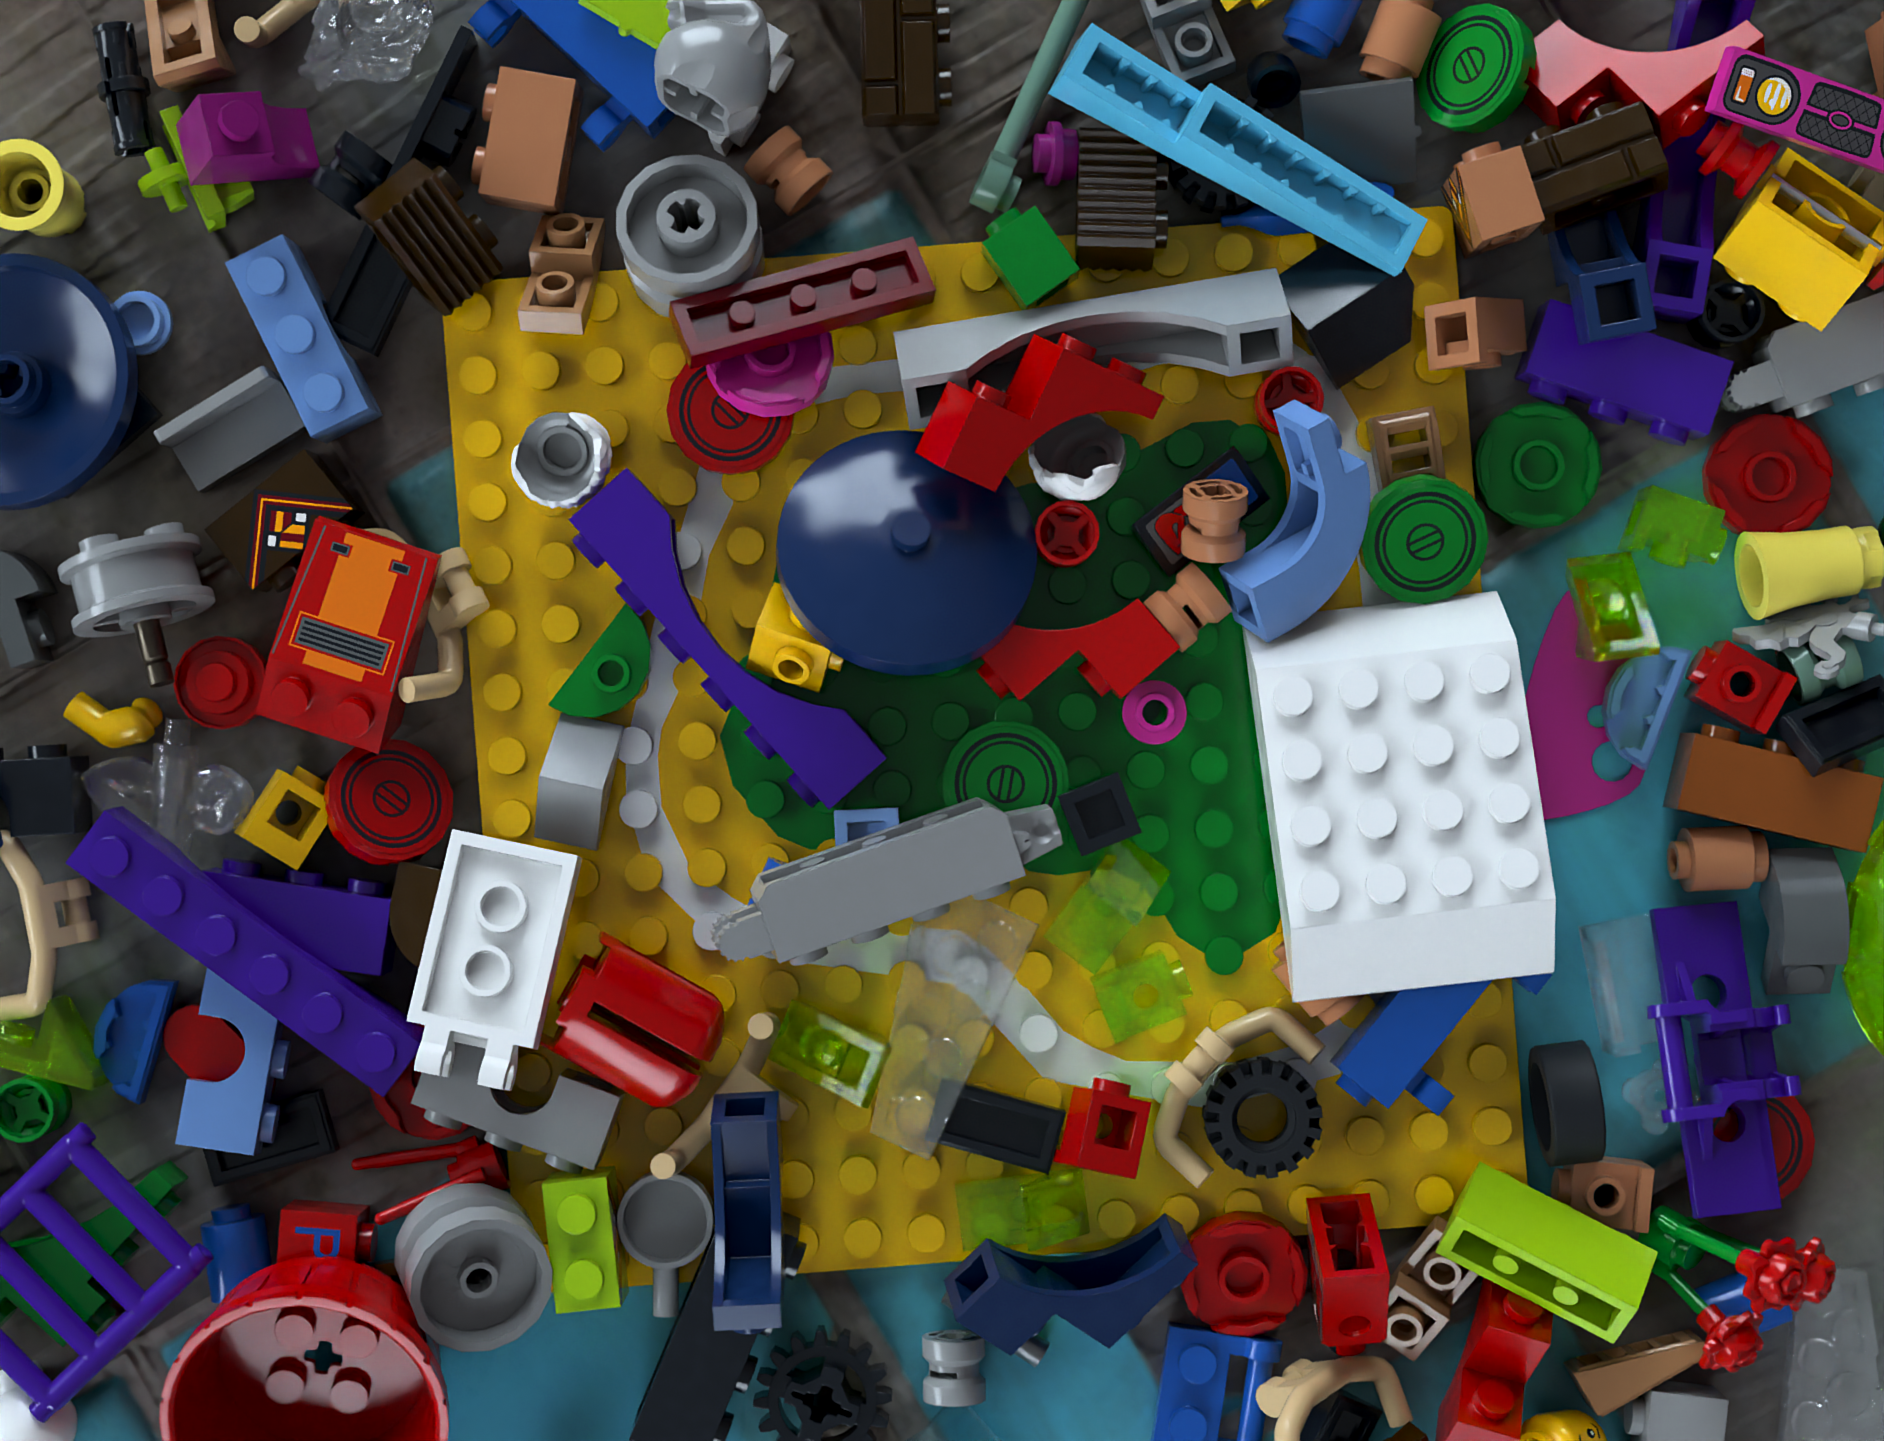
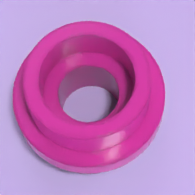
M1157 680L1146 681L1135 686L1126 696L1122 707V718L1128 732L1138 741L1153 745L1163 744L1175 738L1182 730L1187 716L1186 704L1180 692L1172 685ZM1151 700L1162 702L1167 710L1165 720L1158 725L1147 723L1143 717V707Z

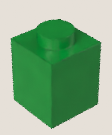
M1033 206L1022 215L1017 207H1014L999 216L985 228L989 238L982 242L981 253L1021 310L1037 308L1078 279L1080 268L1036 206Z

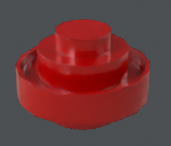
M214 636L199 640L184 652L176 666L173 687L177 702L190 719L203 727L228 730L244 726L258 716L256 711L267 661L256 647L239 638Z

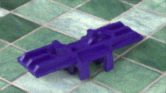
M1737 901L1651 909L1649 913L1662 1004L1646 1006L1648 1019H1655L1667 1104V1109L1661 1110L1662 1123L1679 1122L1693 1218L1782 1209L1766 1099L1802 1095L1799 1075L1788 1076L1779 1073L1776 1064L1772 1031L1781 1025L1791 1024L1789 1004L1762 1008L1752 1007ZM1698 977H1708L1717 985L1720 999L1716 1008L1710 1004L1708 999L1696 1000L1692 985ZM1681 1017L1690 1022L1694 1063L1697 1070L1701 1098L1695 1106L1693 1104ZM1728 1107H1730L1738 1118V1129L1735 1136L1725 1142L1713 1134V1118L1725 1117V1113Z

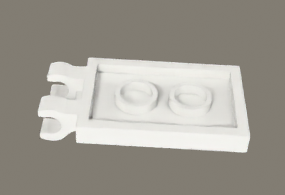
M452 829L406 1019L408 1022L425 1025L416 1055L414 1071L449 1078L454 1062L455 1042L486 1049L479 1071L478 1085L512 1091L517 1073L519 1046L536 1050L539 1048L583 858L578 855Z

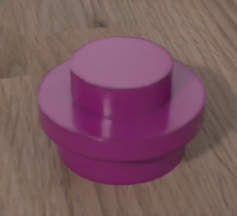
M1049 121L1045 126L1044 134H1035L1033 138L1031 153L1033 172L1042 173L1045 186H1057L1060 180H1073L1076 175L1079 156L1077 131L1075 129L1063 128L1060 122Z

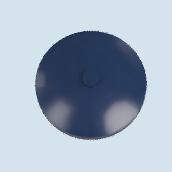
M20 253L0 254V510L9 511L35 508L52 503L71 494L93 478L110 460L124 438L133 416L138 391V363L133 339L124 318L111 299L97 285L64 264L46 257Z
M909 430L883 431L856 437L836 446L814 461L794 484L786 499L778 525L776 543L777 572L785 599L799 622L813 638L834 654L855 665L877 672L905 676L928 675L958 668L984 655L997 645L1010 632L1019 619L1027 603L1037 566V543L1032 518L1020 493L1009 478L1005 475L996 492L944 470L915 453L924 432Z

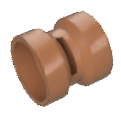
M789 125L784 126L769 137L755 151L743 168L757 185H767L770 189L775 190V204L788 217L806 206L824 188L833 175V171L820 157L808 158L806 156V152L802 149V139Z
M1203 479L1185 485L1183 488L1182 508L1188 515L1189 524L1181 531L1180 550L1184 556L1205 563H1227L1236 561L1244 556L1246 533L1239 524L1241 517L1248 511L1249 492L1245 486L1230 480Z
M1193 562L1176 575V583L1166 592L1156 591L1143 602V605L1177 642L1181 652L1198 640V631L1207 623L1217 624L1232 612L1230 605L1223 595Z

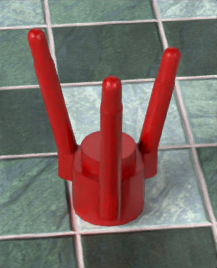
M476 1135L456 1143L355 1158L351 1162L354 1170H365L457 1158L456 1162L447 1165L450 1181L377 1213L374 1220L378 1225H384L400 1217L407 1216L429 1194L454 1184L484 1183L503 1191L511 1188L509 1173L499 1148L489 1142L480 1145Z

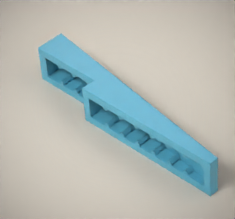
M1093 23L1089 25L1075 43L1048 92L1049 95L1394 277L1402 272L1428 221L1422 215L1214 84L1210 83L1202 92Z

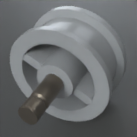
M171 522L148 528L144 531L143 536L119 540L117 534H101L80 541L79 548L81 553L67 559L57 569L60 581L64 584L72 585L79 613L71 620L73 633L76 636L87 638L135 633L142 661L146 664L144 669L149 688H157L174 683L175 679L171 663L167 661L169 655L161 627L195 616L210 608L216 601L213 589L201 585L195 557L202 551L199 536L185 533L182 523Z

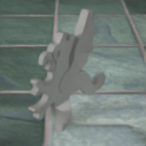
M1859 594L1853 595L1846 604H1837L1838 598L1819 601L1823 603L1821 605L1807 604L1765 618V625L1733 628L1732 641L1751 645L1755 650L1770 648L1777 651H1782L1788 647H1800L1809 641L1810 649L1816 655L1828 660L1820 661L1815 665L1814 676L1819 679L1829 680L1836 677L1840 673L1839 670L1845 667L1846 651L1837 644L1841 636L1847 635L1851 639L1872 642L1876 635L1884 636V623H1879L1877 614L1861 612L1868 610L1870 603L1867 598L1860 599Z

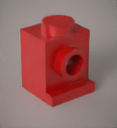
M1728 640L1715 641L1711 648L1706 645L1703 646L1690 663L1685 678L1691 681V684L1684 697L1748 734H1767L1798 678L1788 672H1782ZM1737 672L1745 674L1749 681L1742 696L1735 695L1730 688V680Z
M1093 1078L1092 1088L1073 1087L1060 1150H1055L1053 1162L1108 1175L1136 1179L1151 1102L1130 1098L1131 1085L1107 1079ZM1101 1117L1103 1122L1102 1130L1096 1136L1099 1118Z

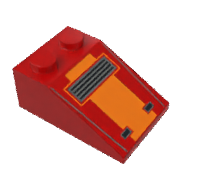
M318 516L314 521L268 657L256 714L379 754L402 723L406 702L399 696L398 684L402 678L413 676L442 555Z

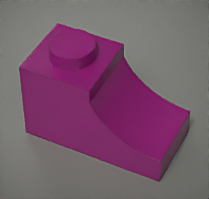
M261 91L198 94L176 124L190 186L310 178L318 166H320L306 108H282L265 104Z

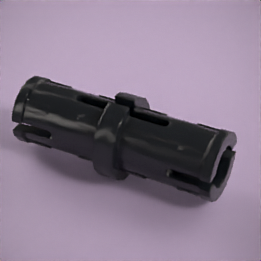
M126 21L102 23L92 29L102 82L97 85L99 98L102 102L106 103L109 113L115 156L122 155V157L126 158L144 156L145 152L155 148L156 144L150 126L146 99L151 94L149 80L142 76L141 67L139 66L133 23L127 24Z

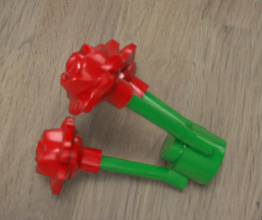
M1662 1205L1650 1214L1648 1233H1640L1638 1242L1658 1252L1651 1272L1664 1279L1698 1315L1696 1322L1707 1333L1705 1345L1702 1348L1704 1353L1699 1360V1366L1702 1369L1711 1368L1716 1370L1724 1367L1730 1373H1736L1740 1367H1746L1755 1363L1758 1351H1761L1764 1347V1341L1759 1336V1326L1764 1319L1761 1313L1770 1308L1780 1311L1785 1305H1789L1790 1310L1798 1312L1804 1301L1821 1304L1823 1299H1826L1830 1293L1832 1283L1835 1280V1262L1825 1255L1824 1244H1822L1821 1239L1818 1237H1813L1804 1248L1796 1250V1241L1787 1236L1778 1242L1767 1239L1761 1248L1713 1230L1692 1217L1687 1218L1667 1205ZM1706 1251L1734 1264L1736 1271L1747 1277L1743 1288V1296L1751 1300L1750 1307L1754 1312L1752 1313L1747 1310L1741 1315L1726 1316L1715 1304L1708 1305L1681 1277L1677 1269L1679 1267H1683L1686 1270L1694 1268Z

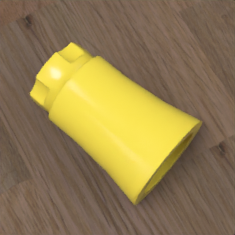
M10 139L0 142V227L14 231L27 230L41 237H58L66 233L72 234L82 225L87 215L84 210V191L77 180L60 167L58 161L48 149L34 141Z
M1846 525L1819 530L1780 533L1742 532L1737 539L1734 554V567L1740 598L1747 613L1754 620H1761L1795 607L1827 599L1857 595L1861 589L1881 587L1884 577V547L1881 543L1879 532L1873 526L1851 529Z

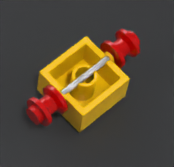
M1718 119L1695 151L1696 154L1704 158L1698 171L1707 176L1720 169L1735 179L1733 195L1740 200L1744 198L1758 179L1759 182L1756 184V189L1743 204L1713 258L1724 265L1725 270L1733 279L1745 285H1753L1777 301L1779 307L1786 315L1796 321L1807 322L1819 331H1822L1865 280L1872 266L1875 268L1865 285L1872 290L1884 286V212L1788 147L1774 165L1772 163L1769 165L1781 146L1779 143L1772 139L1759 147L1743 136L1745 125L1732 121L1728 126Z

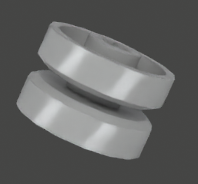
M699 154L670 156L645 167L626 186L616 209L617 239L624 256L628 277L638 297L659 315L670 318V301L762 276L765 269V252L757 202L746 180L725 162Z
M484 1183L454 1184L429 1194L408 1213L396 1237L395 1268L419 1327L437 1344L460 1352L494 1350L517 1340L539 1320L551 1296L553 1269L545 1247L538 1233L534 1230L526 1210L508 1192Z

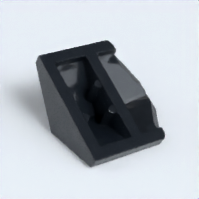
M1328 242L1279 274L1291 312L1292 323L1336 390L1411 341L1414 283L1405 267L1401 273L1394 277Z

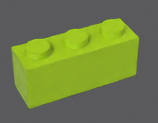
M1480 1161L1460 1193L1435 1253L1612 1344L1615 1343L1637 1312L1658 1254L1657 1251L1634 1240L1630 1236L1618 1232L1573 1209L1571 1206L1559 1202Z

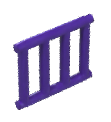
M83 1122L78 1123L68 1134L64 1135L0 1197V1233L27 1209L126 1310L98 1336L0 1236V1275L79 1355L52 1381L0 1328V1368L33 1400L29 1405V1410L42 1423H45L54 1413L63 1408L188 1287L214 1259L212 1252L202 1244L197 1243L192 1247L91 1144L96 1140V1136L90 1127ZM72 1164L172 1264L146 1291L46 1190Z

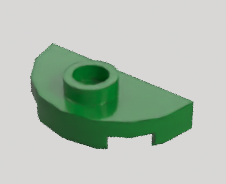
M625 603L548 704L549 706L569 716L597 718L622 710L640 694L651 672L652 645L645 622L627 603Z

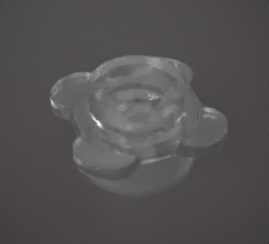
M1660 1059L1653 1063L1652 1069L1642 1071L1635 1078H1628L1623 1083L1621 1089L1623 1099L1632 1104L1634 1109L1642 1116V1128L1648 1133L1656 1135L1664 1133L1668 1126V1123H1662L1661 1110L1667 1109L1666 1097L1662 1102H1656L1654 1099L1657 1091L1662 1090L1665 1093ZM1692 1090L1693 1104L1695 1106L1698 1102V1096Z

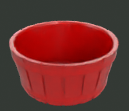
M297 1257L268 1266L241 1281L225 1296L216 1310L194 1330L185 1342L166 1376L161 1398H164L160 1402L159 1412L162 1441H448L449 1400L447 1386L441 1371L439 1344L419 1327L403 1286L398 1282H394L390 1276L364 1263L361 1265L354 1260L342 1257ZM320 1341L332 1343V1352L342 1355V1362H332L328 1371L317 1370L316 1361L305 1356L306 1350H317Z

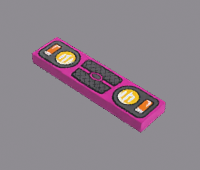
M1738 46L1725 47L1704 111L1884 174V99Z

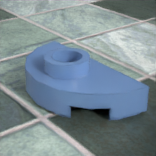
M1666 646L1638 652L1617 668L1605 687L1601 714L1606 736L1622 758L1641 770H1647L1693 650Z

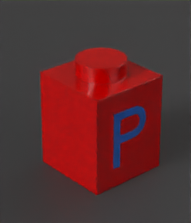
M294 1199L281 1209L277 1263L304 1256H317L321 1258L323 1256L342 1257L354 1260L361 1265L362 1263L373 1262L378 1244V1225L369 1223L370 1205Z

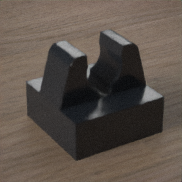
M1118 772L1057 795L1081 856L1142 833Z

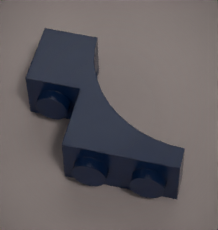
M1616 209L1547 234L1556 286L1568 285L1579 345L1641 334L1657 328L1646 263L1639 261L1633 254L1622 230Z
M779 1091L714 1094L710 1122L715 1212V1264L712 1304L714 1331L733 1330L740 1334H756L768 1328H782L786 1250L781 1192L784 1159Z
M1164 1213L1151 1225L1120 1243L1079 1255H1032L1012 1250L986 1238L944 1279L955 1320L1010 1356L1029 1338L1040 1333L1047 1321L1055 1314L1110 1349L1124 1334L1135 1328L1141 1322L1144 1315L1173 1288L1182 1284L1188 1274L1198 1265V1262L1182 1224Z

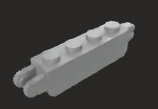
M1884 291L1842 306L1822 331H1819L1807 322H1797L1758 338L1751 353L1755 366L1729 376L1719 408L1723 407L1725 412L1731 411L1733 414L1737 411L1740 413L1744 409L1748 410L1768 402L1772 414L1793 407L1798 419L1833 406L1834 402L1830 393L1853 385L1858 397L1883 388Z
M979 797L960 802L758 873L750 888L754 903L730 911L728 916L723 914L722 918H717V922L715 924L712 923L714 928L710 930L713 935L711 939L713 942H716V948L721 950L720 954L726 956L728 961L733 959L735 963L737 960L744 961L745 957L751 959L768 952L773 954L779 964L788 960L793 966L814 962L828 954L827 946L850 938L854 944L873 941L886 935L889 932L888 925L911 916L915 922L931 920L950 911L949 903L970 895H973L975 900H984L1007 892L1011 888L1010 881L1026 876L1024 864L1063 844L1057 818L1053 809L1047 804L1003 812Z

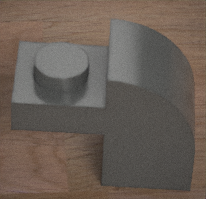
M0 550V637L10 667L32 669L53 662L54 658L50 649V645L55 643L53 626L46 612L42 608L37 609L34 601L57 594L56 586L47 572L30 558L19 553Z
M1833 848L1768 849V875L1765 881L1761 882L1759 899L1770 929L1761 972L1766 995L1830 993L1836 965L1847 964L1850 941L1847 892Z

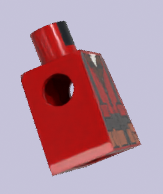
M1370 1193L1306 1198L1309 1286L1320 1340L1322 1344L1330 1347L1338 1355L1355 1356L1362 1353L1366 1349L1367 1344L1381 1343L1387 1338L1390 1273ZM1338 1249L1349 1250L1355 1255L1356 1261L1350 1270L1338 1271Z

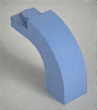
M1295 399L1273 410L1291 480L1289 499L1284 514L1276 528L1263 542L1246 552L1242 558L1219 567L1234 621L1267 643L1303 623L1337 590L1358 554L1364 538L1370 510V478L1367 462L1341 449V434L1331 417Z

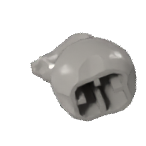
M668 0L665 8L670 11L667 22L671 31L667 32L662 38L654 59V82L659 100L671 112L696 123L718 136L728 137L742 131L755 119L764 104L770 82V40L763 10L754 0Z

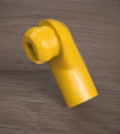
M83 691L71 700L63 713V717L109 748H121L145 743L155 734L154 728L158 727L163 720L161 708L149 698H136L130 707L126 706L108 710Z

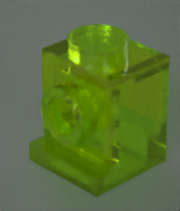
M1654 485L1639 489L1617 550L1630 554L1642 551L1646 546L1651 548L1648 558L1679 569H1685L1687 561L1692 563L1701 561L1714 565L1722 553L1727 538V529L1720 527L1726 511Z
M1161 950L1089 977L1115 1044L1126 1040L1129 1036L1186 1015L1187 1012L1182 1000L1193 996L1180 960L1168 964ZM1142 984H1151L1157 989V999L1149 1007H1140L1133 1000L1135 989Z

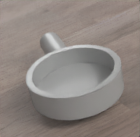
M683 1171L667 1179H658L652 1172L644 1174L628 1188L620 1202L617 1213V1229L623 1246L637 1261L653 1268V1316L675 1317L679 1315V1267L690 1263L703 1252L711 1238L715 1224L714 1204L709 1192L698 1179Z

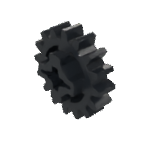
M818 1325L814 1341L807 1342L798 1330L793 1332L791 1335L792 1351L788 1353L785 1349L775 1345L771 1349L769 1356L777 1368L760 1367L756 1380L769 1388V1390L755 1393L753 1398V1407L769 1409V1413L760 1419L758 1425L760 1432H770L776 1429L779 1433L776 1441H876V1437L870 1427L887 1428L889 1422V1414L877 1407V1405L891 1402L893 1395L892 1388L877 1385V1382L887 1375L885 1362L869 1365L867 1361L872 1353L873 1345L866 1342L856 1350L849 1346L850 1330L845 1328L838 1336L837 1341L828 1340L824 1325ZM825 1357L822 1364L807 1371L794 1368L805 1360ZM847 1365L861 1379L866 1397L861 1396L862 1392L851 1388L845 1375ZM822 1385L833 1389L832 1400L827 1402L824 1409L813 1405L814 1394L820 1391ZM781 1398H784V1403L795 1407L801 1420L799 1429L786 1416ZM840 1424L851 1427L841 1434L822 1437L823 1432Z

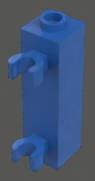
M489 0L468 21L474 28V32L490 47L494 48L505 38L514 23L522 16L610 99L595 110L580 127L585 132V136L603 152L613 145L632 120L650 137L655 139L676 116L675 113L662 104L657 95L654 82L656 49L631 34L627 37L621 36L618 32L619 27L578 3L579 0Z
M1552 974L1514 977L1512 979L1528 992L1537 995L1551 978ZM1492 980L1385 992L1330 1060L1333 1065L1343 1072L1335 1083L1363 1106L1367 1107L1371 1100L1375 1098L1387 1109L1390 1108L1405 1089L1439 1116L1453 1099L1454 1095L1421 1068Z

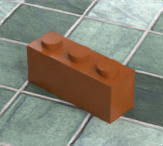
M1704 723L1702 724L1700 734L1680 733L1662 807L1847 851L1867 852L1884 778L1863 773L1865 761L1854 759L1816 777H1812L1786 742L1765 738L1762 749L1739 744L1740 731Z

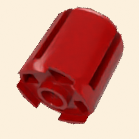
M602 931L599 933V942L605 945L596 960L584 954L556 1002L559 1005L557 1010L561 1012L555 1022L559 1024L553 1038L542 1032L539 1045L650 1106L670 1107L692 1093L703 1077L702 1072L699 1071L701 1065L695 1058L706 1062H711L721 1044L725 1028L723 1005L715 994Z

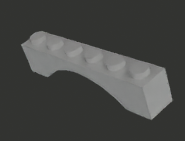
M1276 268L893 332L910 430L927 427L948 381L972 391L976 380L1006 393L1033 334L1057 344L1062 333L1067 334L1098 349L1092 362L1099 365H1109L1111 358L1114 357L1124 363H1170L1202 368L1229 377L1294 366L1291 312Z

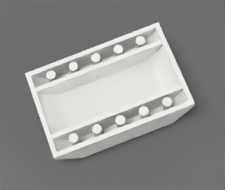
M1491 591L1451 596L1447 599L1427 604L1396 602L1318 611L1300 625L1269 643L1242 626L1292 1003L1553 973L1555 971L1556 921L1554 882L1517 639L1498 592Z

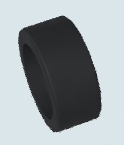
M1583 1040L1534 1046L1530 1049L1528 1081L1533 1121L1543 1158L1549 1167L1602 1160L1606 1149L1605 1112L1601 1085L1590 1048Z

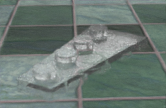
M973 895L949 903L950 911L940 917L922 922L913 921V924H911L900 989L897 992L893 1012L894 1020L889 1045L885 1053L870 1133L926 1160H931L1039 928L1037 923L985 899L975 900Z
M1835 1265V1280L1826 1299H1823L1821 1304L1804 1301L1798 1312L1792 1311L1793 1320L1789 1323L1777 1441H1884V1389L1879 1385L1875 1357L1878 1355L1868 1276L1867 1272L1859 1267Z

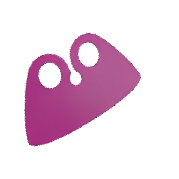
M1573 586L1564 594L1554 610L1541 642L1525 696L1536 770L1541 777L1544 820L1589 811L1617 801L1640 785L1645 770H1641L1632 764L1629 773L1623 779L1613 782L1601 779L1594 772L1592 756L1597 747L1610 740L1606 736L1604 726L1595 728L1590 725L1587 720V713L1593 706L1603 704L1605 687L1621 664L1638 652L1653 648L1617 612L1596 596L1576 586Z

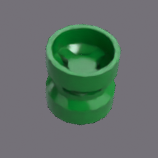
M43 1071L32 1072L0 1087V1134L7 1140L23 1143L32 1142L61 1128L69 1118L72 1109V1095L67 1084L57 1075ZM40 1098L44 1103V1110L42 1109V1103L40 1101Z

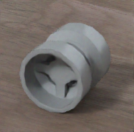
M961 1329L938 1330L923 1334L922 1357L929 1362V1374L923 1379V1402L934 1406L963 1407L986 1401V1379L979 1373V1362L985 1357V1339L971 1330Z

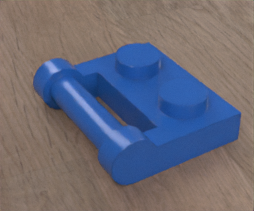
M1168 1321L1151 1441H1262L1266 1414L1257 1404L1256 1390L1261 1384L1271 1378L1273 1363L1280 1362L1283 1341L1264 1335L1243 1337L1221 1334L1212 1330L1211 1327ZM1230 1355L1248 1358L1236 1440L1218 1437Z

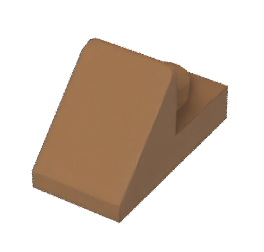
M144 0L152 72L158 86L173 92H183L236 75V69L219 36L214 0Z

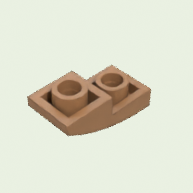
M573 213L542 215L529 249L531 275L517 310L520 331L584 335L601 265L606 230L605 218L581 217Z
M1438 1215L1408 1251L1391 1275L1389 1281L1387 1338L1383 1342L1413 1362L1450 1320L1452 1305L1478 1276V1274L1435 1253L1447 1225V1221Z

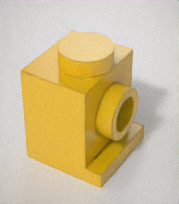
M298 765L292 775L277 769L243 823L240 822L234 833L293 869L298 870L327 825L326 800L324 802V786L326 782ZM291 800L298 807V815L293 822L282 824L276 817V809L280 803Z

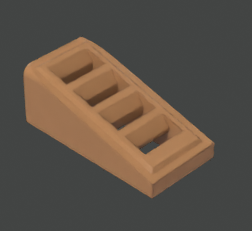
M1434 406L1376 416L1365 422L1379 492L1395 480L1417 474L1434 475L1438 478L1446 479ZM1414 430L1419 431L1421 442L1389 447L1388 435ZM1423 455L1425 468L1393 474L1392 461Z
M1690 1329L1574 1357L1563 1362L1585 1403L1598 1417H1604L1698 1363L1704 1353L1702 1348L1705 1342Z

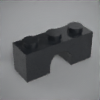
M67 744L27 746L28 759L4 760V748H0V798L6 804L9 812L11 837L89 832L93 826L89 756L68 757Z

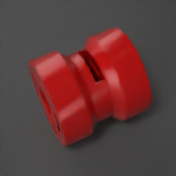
M1287 366L1274 371L1259 385L1255 393L1253 410L1257 421L1266 431L1280 436L1273 410L1295 399L1321 413L1324 404V393L1320 382L1311 372L1301 367Z
M1072 500L1058 501L1047 507L1039 516L1034 529L1037 552L1040 557L1048 564L1059 568L1075 567L1086 561L1096 549L1100 537L1099 523L1093 512L1084 504Z

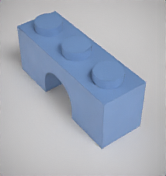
M281 234L225 262L310 437L327 444L383 416L356 360L347 353L328 320L323 308V304L327 303L299 245Z
M207 968L198 1015L218 1017L234 1024L243 1036L245 1055L239 1069L225 1080L210 1081L197 1078L186 1080L175 1144L254 1156L261 1153L263 1142L273 1143L276 1136L280 1105L270 1104L274 1078L285 1079L290 1058L291 1041L281 1040L284 1026L282 1022Z

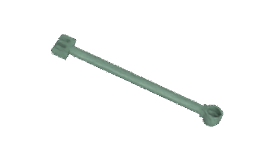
M1090 0L1061 1L997 143L978 177L969 203L991 214L995 209L1005 213L1011 207L1022 182V178L1012 174L1018 161L1017 158Z

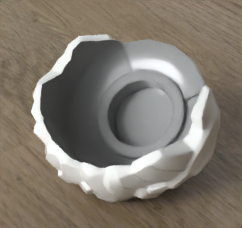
M552 412L538 417L526 428L521 442L513 450L511 469L514 479L525 495L531 501H536L539 505L549 506L551 509L556 507L569 509L573 506L578 507L586 499L593 498L594 494H597L602 489L605 476L610 472L613 454L608 431L594 418L583 413Z
M1096 412L1073 418L1052 428L1034 441L1028 449L1029 466L1034 471L1035 480L1043 491L1054 495L1062 501H1088L1100 497L1117 482L1126 466V445L1123 437L1117 429L1107 425L1104 418Z

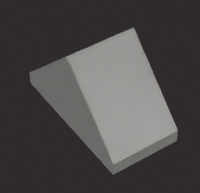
M561 712L539 774L535 838L595 851L599 849L625 728L624 725L587 717L569 716Z

